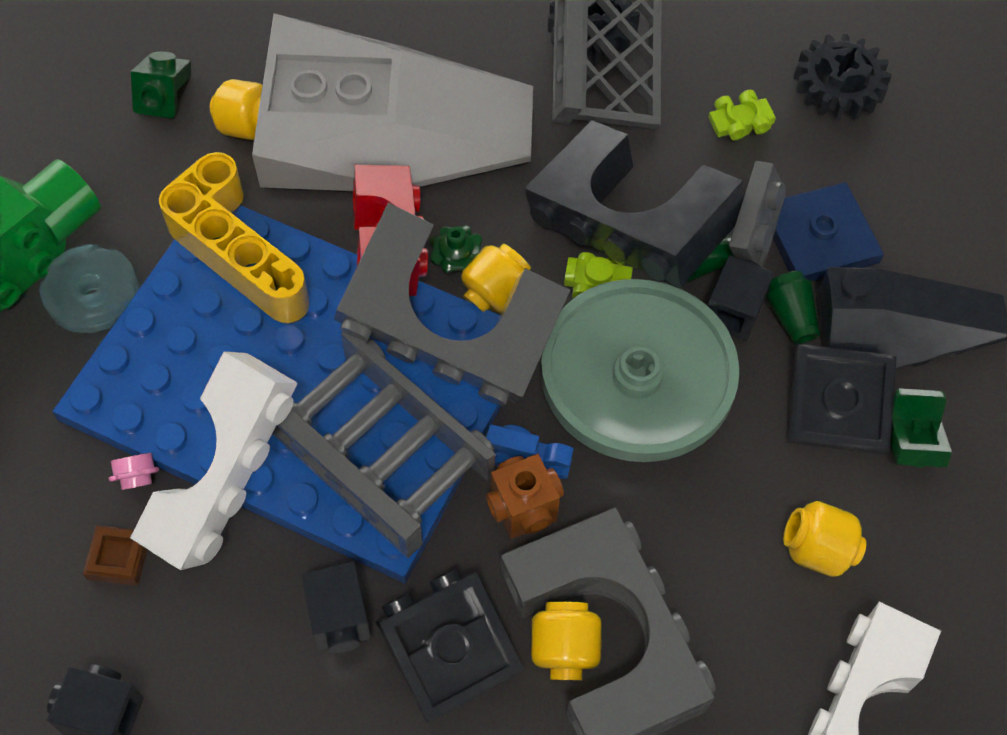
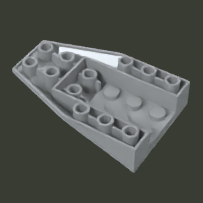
M273 13L252 152L259 185L261 188L353 191L354 164L410 166L412 185H419L421 187L530 162L533 86L407 47Z

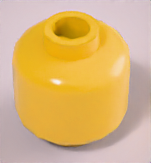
M231 79L223 82L216 90L210 101V113L215 127L221 134L254 141L263 84Z
M502 244L500 248L491 245L486 246L461 274L463 285L468 290L463 295V298L473 303L482 312L490 309L495 313L501 314L516 279L525 268L530 270L531 267L520 254L506 244Z
M821 501L811 502L804 508H797L789 517L785 527L783 541L784 545L789 549L791 559L799 566L829 577L840 576L850 566H857L866 550V539L861 536L862 528L859 519L850 512Z
M546 602L545 611H540L533 616L532 662L540 668H550V680H582V669H593L600 664L602 622L597 614L588 611V603Z

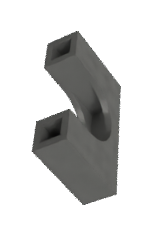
M388 203L337 307L334 320L342 323L340 330L365 342H368L370 337L388 345L386 351L402 361L414 363L415 359L425 362L433 366L432 373L444 381L459 385L461 380L476 386L480 388L478 395L491 403L505 406L507 402L515 404L524 396L570 289L525 268L516 279L499 319L490 332L481 337L465 341L440 337L420 322L413 311L409 298L411 273L434 224Z
M616 507L501 555L500 574L521 619L544 610L546 602H562L575 596L587 594L613 599L623 605L634 616L641 628L644 639V657L641 662L624 677L569 701L566 715L576 735H657L707 712L715 698L712 694L715 691V683L706 664L701 660L696 662L686 643L690 642V636L683 619L677 612L670 613L662 597L665 595V588L659 573L653 566L646 567L639 553L641 542L635 527L630 521L623 522Z

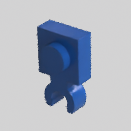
M490 424L486 438L494 448L495 466H499L502 462L513 457L522 456L526 459L539 453L546 470L554 468L560 479H568L574 448L559 443H540L539 436L531 434L520 426L505 425L500 427Z

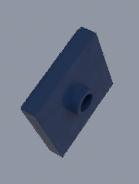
M847 182L785 198L773 240L789 272L802 271L805 279L815 281L824 278L828 267L863 268L881 262L884 253Z

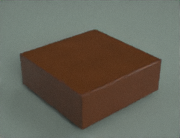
M96 525L83 570V575L87 580L132 586L139 585L148 549L130 538L134 531L133 529Z

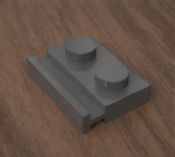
M755 161L729 244L735 258L754 261L762 268H764L786 197L785 184L781 182L774 163Z

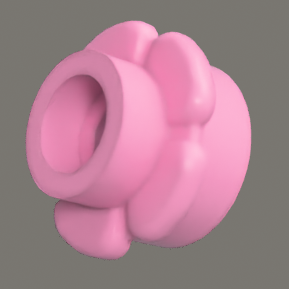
M152 453L111 461L113 476L108 477L111 482L120 480L121 490L152 484L151 474L157 473L159 467H154Z

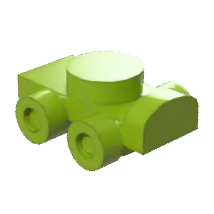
M751 89L739 95L740 105L734 106L731 98L726 95L715 101L716 111L709 112L708 118L717 137L729 135L734 141L748 135L752 129H754L756 134H763L771 128V125L776 120L767 99L758 100L755 91Z
M583 252L579 254L578 258L568 257L564 286L573 287L572 297L575 298L586 290L600 284L631 279L633 267L624 266V262H616L610 257L606 259L596 257L589 252Z

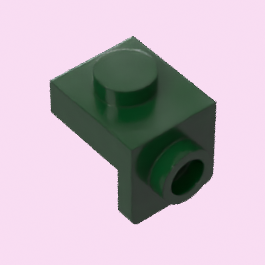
M159 51L150 53L131 70L133 112L173 118L178 113L177 90L191 77V60L178 59L173 53Z
M897 389L895 391L890 443L897 465L948 468L952 450L941 421L947 403V398L943 391Z

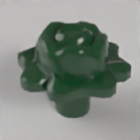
M466 225L442 227L440 229V236H433L429 240L432 248L430 260L433 264H441L442 271L445 273L463 271L481 251L482 237L479 234H471L470 227Z

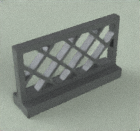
M555 0L553 123L570 124L573 119L649 129H657L661 125L662 0H649V5L646 3V0H630L633 4L621 14L609 0ZM595 3L612 20L601 31L588 18V9ZM635 9H638L649 22V31L642 37L625 19ZM616 25L632 43L622 54H619L604 37ZM587 33H588V35L591 37V39H590L588 42H587ZM648 38H649V46H648L647 43L645 42ZM595 43L612 61L600 72L587 59V49ZM636 48L648 61V72L641 78L624 59ZM615 66L632 84L620 96L603 77ZM587 75H588L591 80L586 83V79H587ZM594 84L611 101V104L605 109L586 107V91ZM635 89L648 102V115L634 113L624 101ZM616 107L619 111H612V109Z

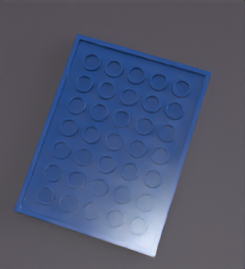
M241 205L232 214L296 263L303 271L310 302L309 310L305 316L292 323H281L274 320L174 239L52 411L58 421L132 456L152 453L154 466L194 485L208 472L215 456L217 442L215 425L208 409L200 398L223 352L248 353L297 382L298 384L291 395L295 403L301 401L347 360L341 337L343 331L340 330L342 323L335 321L334 317L337 307L357 268V254ZM257 263L248 264L245 267L254 266ZM418 281L417 295L409 296L413 311L420 322L434 334L450 340L465 341L481 337L495 327L500 316L489 310L482 312L473 303L421 281ZM371 338L381 348L385 359L469 432L475 429L486 436L490 424L492 425L501 408L500 405L478 395L480 388L461 380L459 385L440 379L432 373L434 367L425 362L415 359L414 363H408L390 355L386 351L388 345ZM361 373L311 418V427L321 436L327 433L333 435L381 392L382 389L364 373ZM397 403L346 450L348 453L346 458L358 469L362 466L369 468L411 429L418 420ZM271 435L267 442L270 445L267 458L256 471L252 472L244 488L246 498L241 507L406 584L465 473L420 516L422 520L420 525L423 545L409 558L405 557L273 435ZM433 435L383 482L384 489L382 491L395 502L399 499L406 501L455 453Z

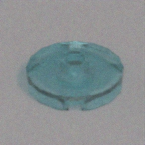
M87 244L69 249L52 261L47 268L48 274L44 282L43 280L41 281L39 290L43 306L57 325L72 332L94 333L111 328L139 290V284L132 263L120 251L113 248L110 251L108 249H101L99 245ZM97 289L96 292L86 295L90 290Z

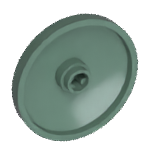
M625 279L611 281L590 288L576 296L562 308L543 350L540 373L543 392L551 411L560 424L574 438L587 447L616 459L634 462H656L675 458L696 449L711 438L721 427L731 409L738 389L739 361L729 331L719 317L698 298L684 290L662 282Z

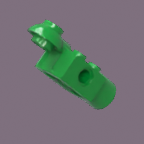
M54 160L26 184L0 176V312L11 307L22 293L40 278L48 276L54 270L55 266L64 258L66 239L101 210L100 202L89 185L75 170L61 160Z

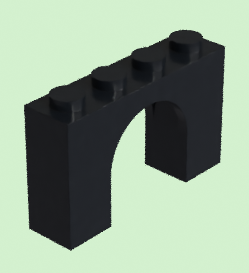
M591 120L525 187L530 214L533 220L545 229L551 228L569 236L580 245H588L606 253L616 262H625L645 271L647 275L655 280H664L681 288L735 227L744 199L743 180L702 165L674 197L657 208L637 213L611 210L603 206L601 202L633 168L628 134Z

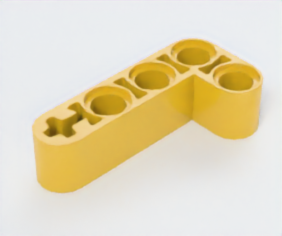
M219 152L209 153L201 157L160 193L159 204L169 233L177 242L274 320L281 323H292L300 320L308 312L310 305L303 271L296 263L232 214L240 206L244 197L236 163L232 157ZM257 263L254 266L245 267L248 264Z

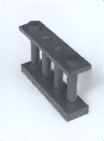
M342 332V343L347 360L298 403L293 402L290 413L282 423L276 425L272 435L405 557L409 558L423 545L420 525L422 520L420 516L470 467L488 481L491 478V472L495 471L494 448L482 433L475 429L469 432L385 359L381 348L371 338H369L368 342H365ZM361 373H364L382 389L381 392L333 435L327 433L321 436L311 427V418ZM397 403L418 420L411 429L369 468L362 466L358 469L346 458L348 456L346 450ZM433 435L455 453L406 501L399 499L395 502L382 491L384 489L383 482Z

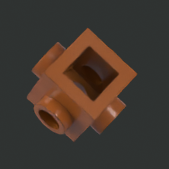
M538 453L526 459L522 456H517L502 462L495 471L491 472V492L486 493L485 497L494 520L497 523L503 522L511 540L524 534L537 533L550 526L553 522H556L560 497L564 496V491L554 468L546 470Z

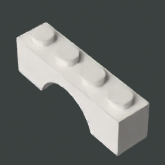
M223 352L200 398L208 409L215 425L217 442L213 462L205 476L193 487L153 492L130 538L179 570L210 562L222 546L223 537L221 533L228 519L238 512L245 501L246 491L244 488L252 472L256 471L268 456L270 445L267 442L276 425L282 423L293 406L291 395L298 383L248 353Z
M881 602L876 605L868 617L859 614L847 638V643L854 646L849 662L839 661L828 684L827 690L835 693L829 711L820 708L808 735H859V715L865 700L886 692L909 693L923 679L941 631Z

